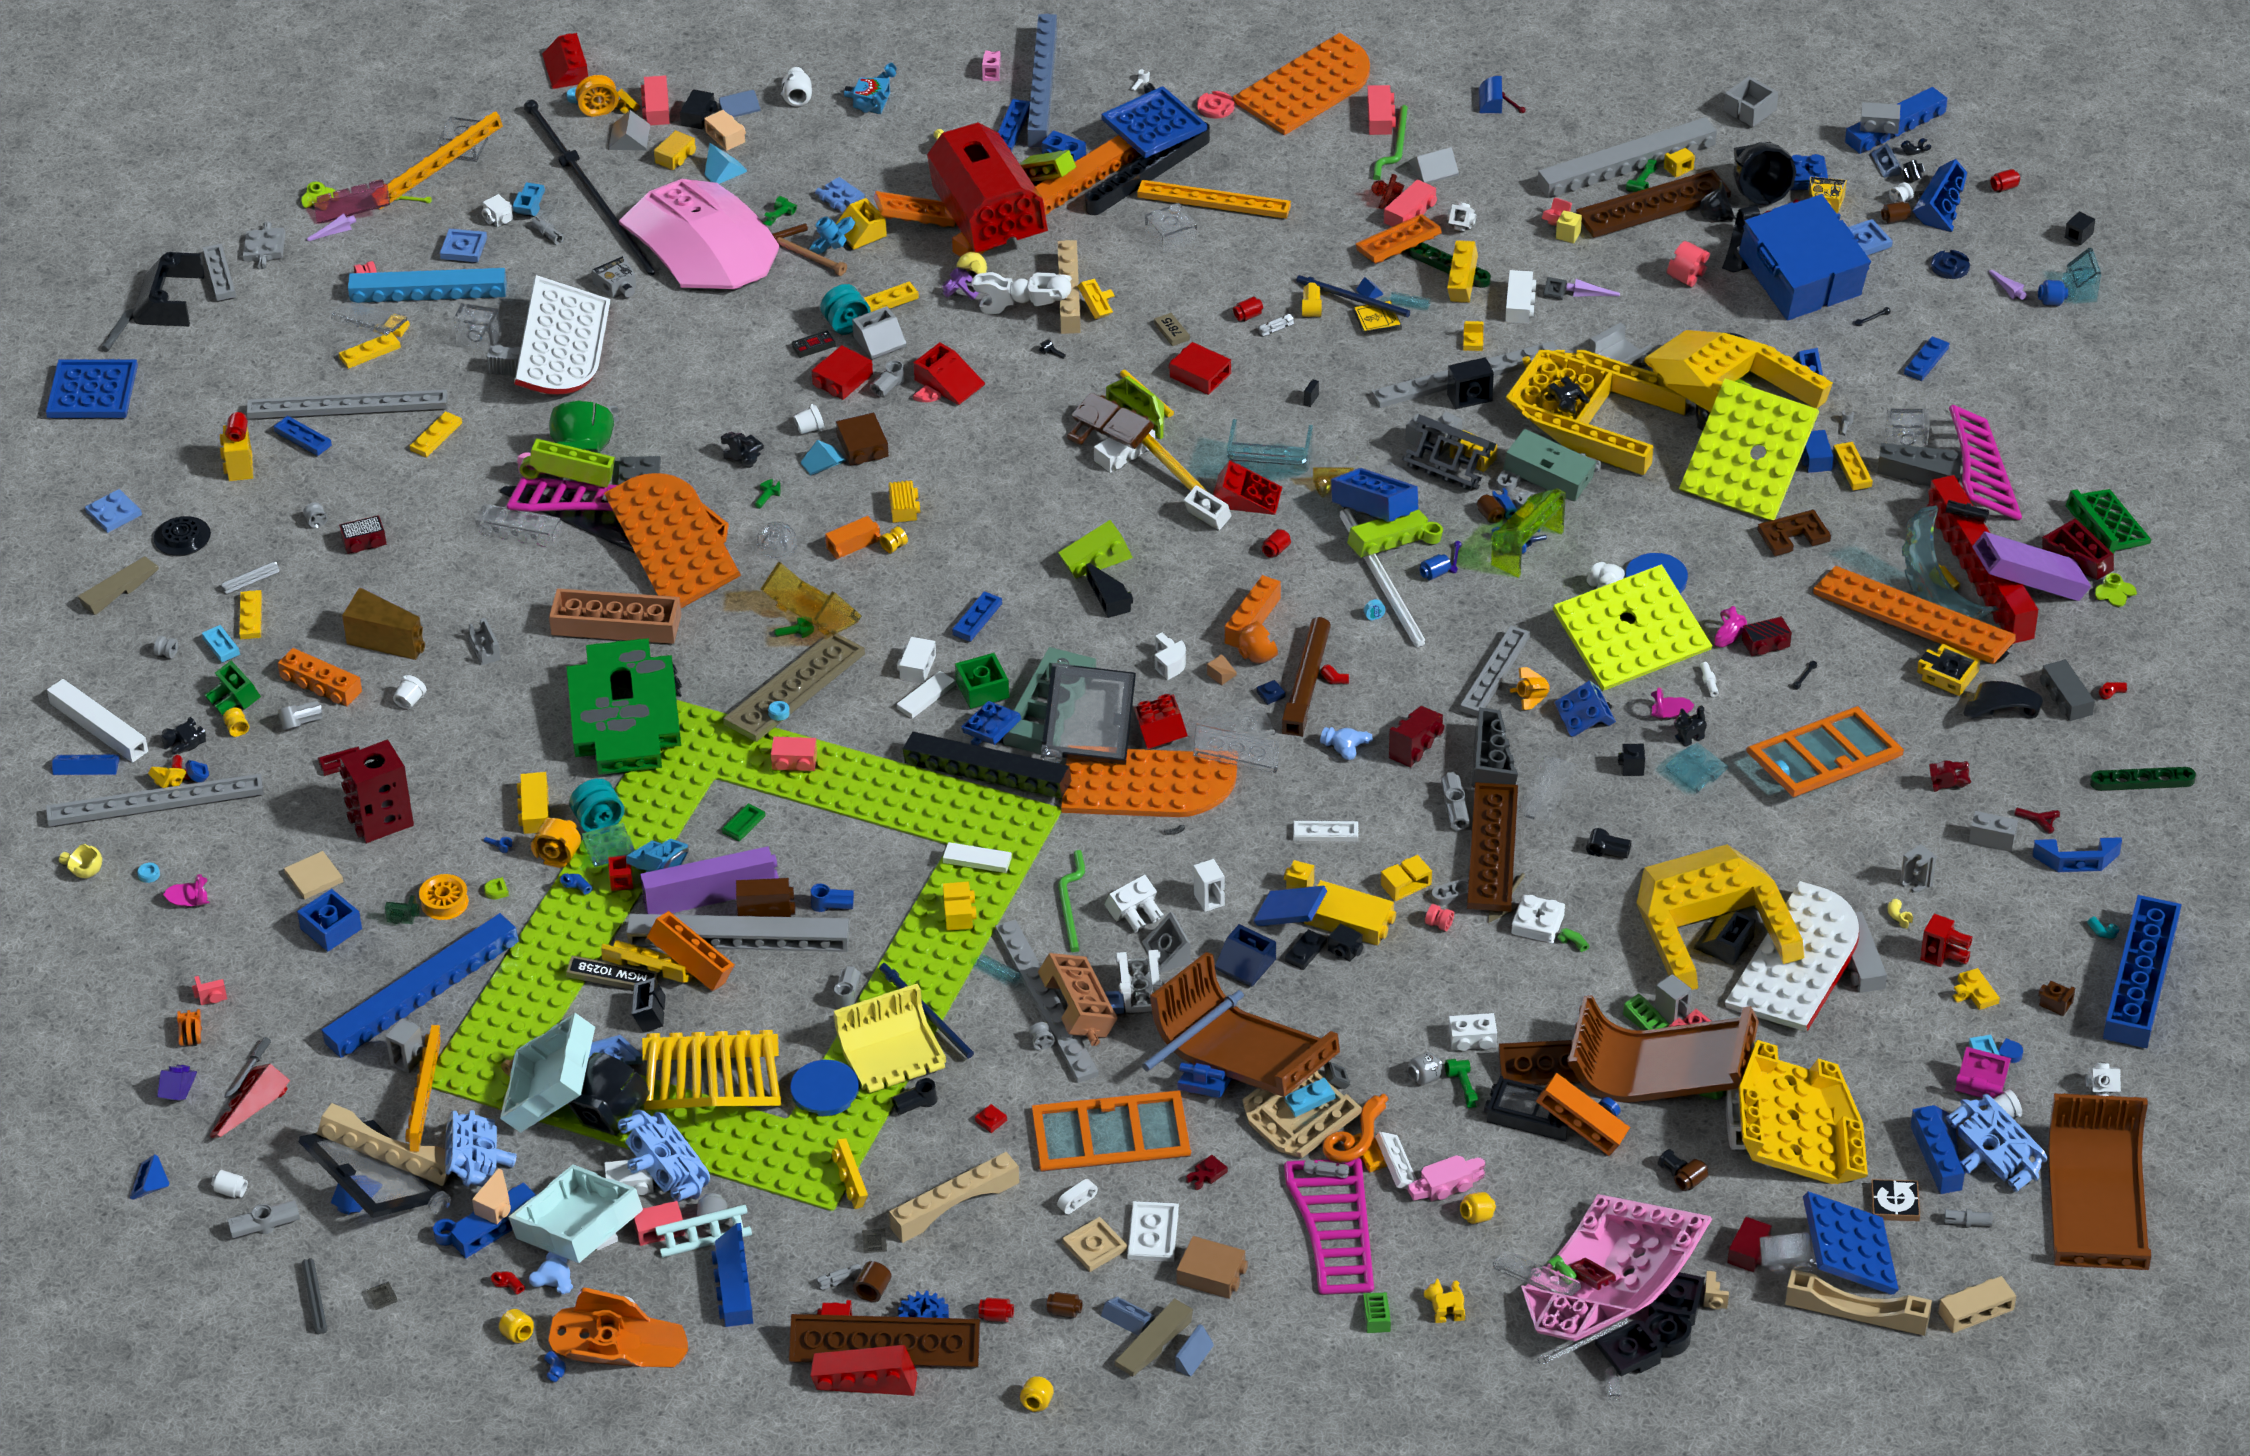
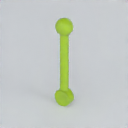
M400 196L399 198H397V199L395 200V201H397V200L401 199V200L421 201V202H425V203H431V202H432V198H431V197L418 198V197Z

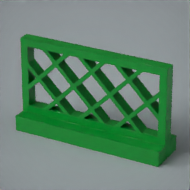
M2078 489L2070 490L2065 505L2066 508L2113 554L2115 550L2144 546L2151 543V538L2110 489L2082 494ZM2107 496L2111 502L2101 498ZM2099 504V505L2108 507V510H2107V509H2104V508H2101V507H2098V506H2096V505ZM2110 509L2120 511L2121 514L2110 511ZM2107 516L2119 521L2115 522L2110 519H2107ZM2121 521L2130 524L2132 527L2121 524ZM2119 529L2129 533V535L2118 532L2117 530ZM2131 534L2140 536L2141 539L2132 537Z

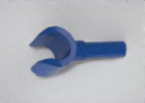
M488 837L484 838V842L499 847L502 853L508 852V846L512 847V839L509 837H502L500 841Z

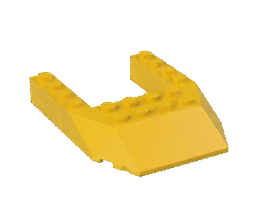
M1685 330L1644 359L1656 375L1663 377V383L1666 387L1709 412L1713 408L1724 379L1736 381L1749 371L1816 409L1827 401L1833 384L1823 375L1813 372L1809 367L1799 364L1793 358L1777 351L1774 347L1721 332Z
M1539 350L1506 396V400L1564 447L1579 454L1584 453L1587 457L1641 475H1645L1652 464L1653 445L1589 424L1610 392L1612 391L1682 415L1686 414L1693 403L1666 387L1661 375H1656L1654 372L1586 350H1577V353H1565V350ZM1568 376L1572 382L1580 386V389L1590 401L1586 404L1581 402L1580 399L1576 400L1575 414L1560 411L1558 408L1559 404L1554 399L1548 397V385L1555 383L1558 387H1562L1564 383L1561 382V379Z
M1728 844L1644 867L1637 898L1638 909L1668 975L1673 974L1692 990L1698 989L1697 972L1677 927L1755 905L1783 964L1805 958L1803 939L1775 881L1760 865Z

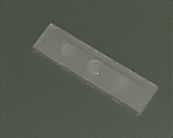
M1508 1250L1492 1262L1493 1269L1541 1290L1572 1296L1581 1289L1580 1281Z

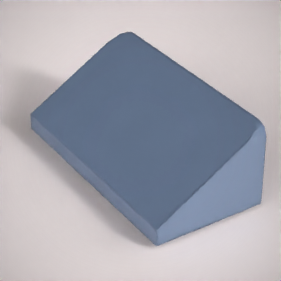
M754 90L719 98L720 111L724 110L733 117L761 111Z
M1887 143L1871 153L1884 178L1901 175L1900 171L1903 169Z
M1119 1297L1105 1302L1101 1317L1138 1336L1155 1319L1153 1314Z
M1199 1324L1175 1356L1176 1371L1190 1377L1214 1346L1203 1325Z

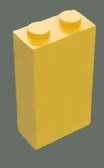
M1320 880L1317 886H1325L1327 893L1312 921L1304 922V924L1333 932L1341 923L1363 934V942L1378 946L1381 939L1386 938L1389 924H1393L1395 921L1396 911H1394V902Z

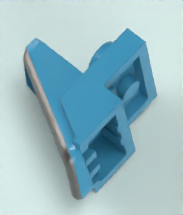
M668 839L663 843L652 840L627 855L626 864L635 866L637 869H644L646 872L679 866L683 863L689 852L688 844L673 839Z

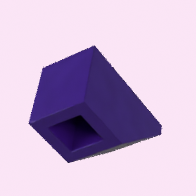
M187 1065L169 1066V1069L161 1070L157 1097L173 1100L186 1099L197 1071L190 1070V1066Z

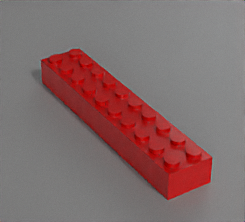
M1955 475L1931 480V487L1928 490L1929 504L1926 506L1927 513L1935 520L1936 528L1940 529L1943 533L1944 541L1950 544L1952 554L1958 557L1961 568L1965 569L1968 574L1969 581L1976 586L1978 596H1982L1986 609L1992 612L1994 622L1999 624L2001 629L2015 634V642L2013 644L2034 639L2039 609L2024 585L1988 574L1972 547L1984 531L1990 533L1985 523L1970 518L1968 520L1963 519L1962 516L1945 512L1948 500L1963 504L1971 503Z

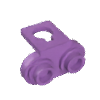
M958 267L950 273L952 278L942 285L943 294L949 297L960 287L971 300H974L979 292L975 290L974 292L969 291L965 281L971 283L973 278L966 269H959Z

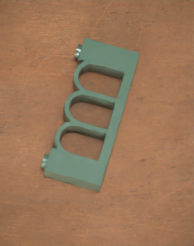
M1049 647L1014 710L1020 713L1021 720L1003 737V744L1041 754L1044 725L1026 721L1028 716L1045 720L1047 703L1037 701L1039 696L1048 698L1050 684L1048 679L1051 676L1052 666L1063 669L1073 668V665L1096 668V659ZM1061 676V680L1075 684L1070 686L1060 684L1058 701L1065 704L1058 705L1053 747H1060V737L1064 733V721L1069 720L1074 715L1075 702L1085 695V686H1090L1091 679Z

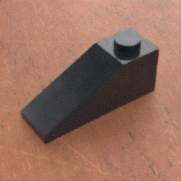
M1091 563L1086 564V578L1107 618L1131 612L1133 597L1131 592H1127L1124 584Z

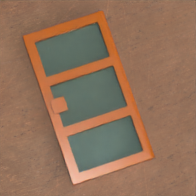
M1858 706L1746 748L1747 753L1792 797L1902 756L1904 749Z
M1180 1090L1032 1105L1040 1163L1039 1168L1041 1171L1191 1156Z

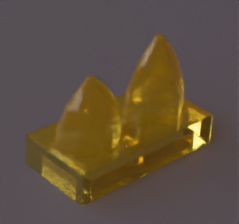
M1313 467V483L1319 495L1324 498L1328 494L1332 478L1353 471L1354 468Z

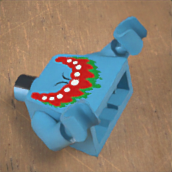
M892 62L884 67L886 72H882L877 77L859 78L856 87H845L844 97L853 98L854 108L864 113H882L890 95L889 76L891 78L895 77L897 70Z

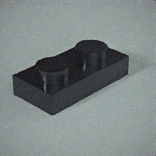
M1308 929L1287 953L1285 962L1304 970L1326 945L1327 938Z

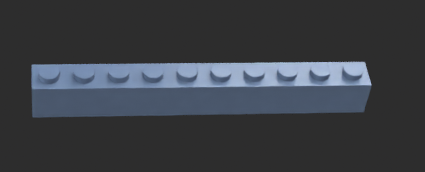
M1038 14L1028 121V147H1042V142L1048 137L1057 40V14Z

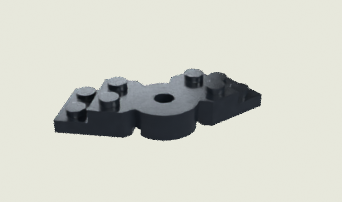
M1679 1272L1667 1288L1649 1304V1317L1645 1324L1644 1321L1633 1320L1595 1338V1345L1620 1376H1624L1636 1369L1642 1373L1660 1364L1662 1356H1676L1683 1353L1689 1347L1691 1330L1696 1322L1705 1277Z

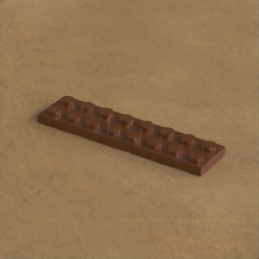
M1712 169L1576 209V214L1582 215V224L1592 237L1595 238L1699 207L1702 199L1715 191L1722 179ZM1723 182L1727 197L1729 198L1731 197V191Z
M1475 782L1467 909L1511 912L1518 785Z
M791 1314L789 1362L813 1363L814 1353L905 1345L913 1364L916 1366L979 1367L980 1319Z

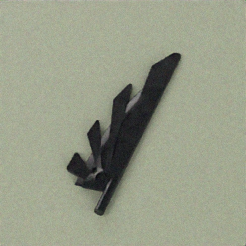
M504 486L500 489V493L511 497L516 486ZM525 486L518 501L528 504L535 490ZM565 490L562 498L565 500L560 499L559 502H571L576 492ZM542 494L538 503H550L552 498ZM603 499L601 501V503H609L608 501H605ZM542 511L636 554L614 511Z

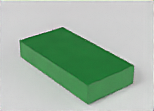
M748 803L722 828V833L740 841L766 816L765 811Z

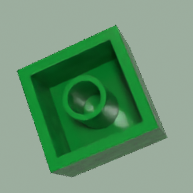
M995 653L955 663L956 683L970 709L982 706L988 701L997 702L1009 698V679Z

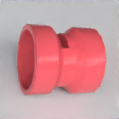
M369 261L365 265H354V273H377L373 261Z
M1432 904L1427 911L1425 924L1430 926L1436 925L1439 929L1448 931L1454 919V911L1449 909L1443 910L1440 906Z

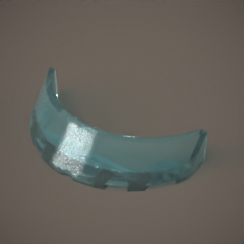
M1935 505L1921 508L1908 520L1905 544L1902 546V556H1905L1906 563L1905 575L1916 597L1977 620L1999 610L1997 606H1981L1972 603L1959 595L1950 586L1939 567L1934 549V524L1938 507Z

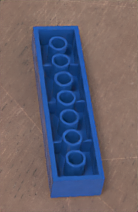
M2142 895L2137 896L2105 1022L2103 1039L2148 1049L2182 904Z

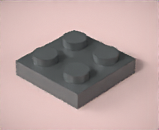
M620 457L618 485L639 475L660 473L661 457Z

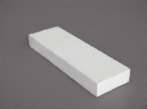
M939 671L898 702L897 709L913 719L956 686V682L953 678Z
M1293 821V841L1358 842V822Z
M948 842L943 856V863L1007 873L1012 853Z
M1378 1132L1375 1138L1396 1187L1408 1190V1185L1417 1181L1398 1136Z

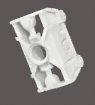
M1148 950V959L1127 960L1126 952H1120L1115 955L1117 964H1120L1122 981L1119 985V992L1123 994L1125 1009L1128 1013L1152 1011L1151 1004H1148L1145 1000L1147 996L1150 998L1152 993L1164 985L1159 977L1158 961L1160 952L1158 950ZM1148 965L1149 972L1144 976L1142 972L1143 967ZM1128 967L1132 968L1134 972L1133 977L1128 973ZM1136 984H1143L1145 988L1137 989L1134 986ZM1135 997L1138 1002L1131 1007V1000Z

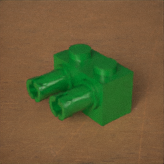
M232 660L215 672L220 680L219 684L204 694L212 705L228 694L226 698L214 705L222 716L227 710L236 705H241L245 710L261 698L253 683Z

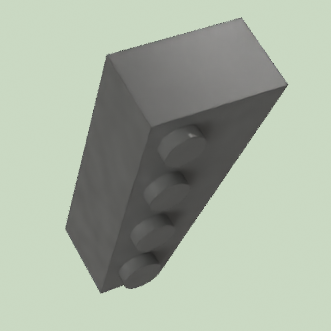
M1881 443L1878 474L1899 480H1911L1917 485L1925 484L1931 486V480L1955 475L1959 482L1962 453L1955 450Z
M1479 707L1475 724L1471 786H1475V782L1516 785L1518 773L1514 767L1513 755L1510 753L1509 739L1506 738V729L1501 710Z

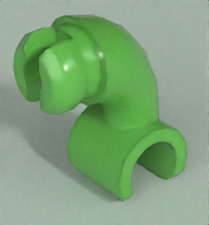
M1557 1255L1547 1261L1553 1267L1551 1268L1552 1273L1560 1272L1567 1287H1573L1572 1283L1577 1284L1578 1280L1575 1272L1565 1264L1561 1256Z

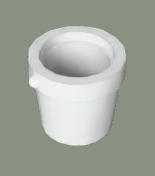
M811 404L808 409L793 416L800 434L816 430L822 431L824 429V423L816 405Z
M405 675L400 681L393 700L399 707L409 710L420 698L424 697L427 691L426 686L418 678Z
M2012 1090L2003 1091L2001 1095L1994 1098L2013 1119L2022 1116L2020 1102Z

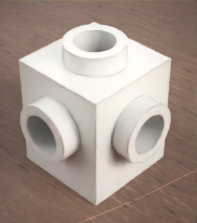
M1452 204V208L1448 211V223L1454 226V230L1465 231V228L1471 229V226L1476 222L1475 210L1470 208L1469 204ZM1465 215V220L1462 222L1460 217Z
M2096 1063L2095 1068H2089L2085 1081L2090 1091L2096 1092V1095L2110 1096V1092H2121L2120 1068L2109 1067L2108 1063Z

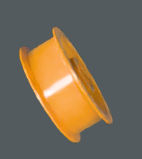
M592 75L583 79L575 91L580 110L585 115L591 117L609 114L615 109L619 101V95L614 82L604 75Z
M440 874L427 879L419 890L421 908L427 916L433 919L448 920L462 914L468 906L469 900L466 883L455 875Z

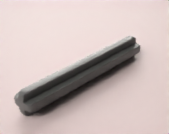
M312 1258L304 1259L302 1261V1268L315 1333L319 1335L327 1332L314 1260Z

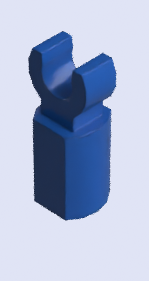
M1503 488L1502 495H1498L1493 491L1492 496L1505 509V518L1507 520L1514 518L1518 510L1508 496V491Z

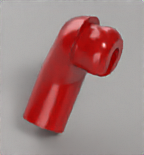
M1328 664L1321 668V674L1328 683L1349 684V674H1339Z
M2106 682L2099 689V695L2103 699H2109L2115 693H2126L2127 683Z
M180 755L173 756L172 768L183 769V758ZM185 768L186 774L182 781L191 779Z
M494 1272L491 1275V1282L497 1287H510L517 1295L525 1290V1286L512 1272Z

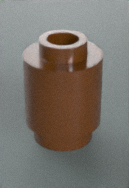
M1903 201L1886 204L1881 209V217L1883 220H1886L1887 224L1905 221L1911 217L1910 205Z
M1486 494L1478 499V510L1489 523H1497L1503 519L1505 509L1493 496Z
M1693 1159L1677 1171L1674 1181L1682 1191L1692 1190L1708 1177V1167L1703 1161Z
M1055 1292L1048 1296L1047 1312L1055 1316L1076 1318L1077 1313L1080 1314L1082 1311L1083 1301L1079 1299L1078 1294Z

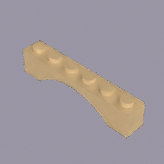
M1077 240L1058 241L1059 275H1069L1072 278L1070 281V294L1067 298L1060 300L1061 334L1081 333L1079 288L1077 286L1079 285Z
M333 1103L330 1104L321 1117L317 1131L319 1136L441 1186L450 1177V1175L445 1173V1149L420 1145L419 1152L410 1151V1144L388 1138L364 1124L352 1111Z
M1004 1152L889 1211L890 1229L904 1243L923 1233L932 1222L954 1205L981 1194H999L1019 1184V1166L1007 1152Z
M1792 1269L1787 1286L1785 1305L1925 1336L1932 1300L1911 1295L1891 1299L1860 1297L1833 1287L1816 1274Z

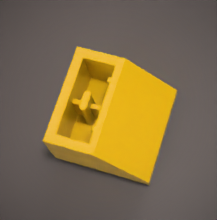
M867 198L850 204L837 221L839 223L842 219L850 216L855 221L852 230L844 235L847 239L846 242L853 250L887 236L886 218L881 216L880 212Z

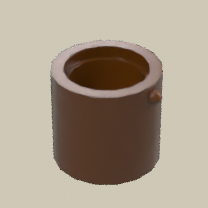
M875 1261L866 1262L853 1285L855 1294L863 1300L878 1302L892 1278L890 1270L881 1263Z

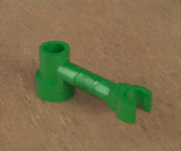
M1649 159L1639 177L1635 181L1628 180L1626 190L1637 192L1649 188V183L1645 180L1657 169V167H1654L1657 160Z
M779 196L774 203L775 211L765 213L764 216L767 219L763 224L772 226L776 219L783 214L793 215L797 210V205L789 202L787 198Z
M1446 1059L1444 1064L1447 1077H1459L1467 1108L1477 1107L1475 1100H1478V1097L1472 1089L1467 1075L1471 1071L1470 1061Z

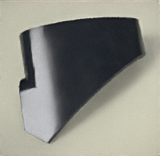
M1757 205L1738 210L1722 269L1730 272L1750 269L1740 256L1739 249L1745 220L1761 215Z
M1987 681L1978 685L1974 699L1968 700L1963 714L1974 719L1992 716L1995 709L2019 707L2024 717L2036 718L2040 712L2043 699L2038 693L2018 684L2003 681Z

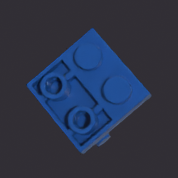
M988 701L961 727L963 733L974 737L970 741L972 745L978 746L982 741L995 745L1021 720L1019 712Z
M1181 1063L1179 1070L1184 1073L1178 1081V1090L1221 1098L1232 1078L1225 1076V1071L1212 1069L1208 1065Z

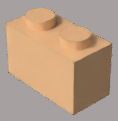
M724 110L704 118L706 133L726 151L745 143L746 131L744 126L735 121L733 116Z

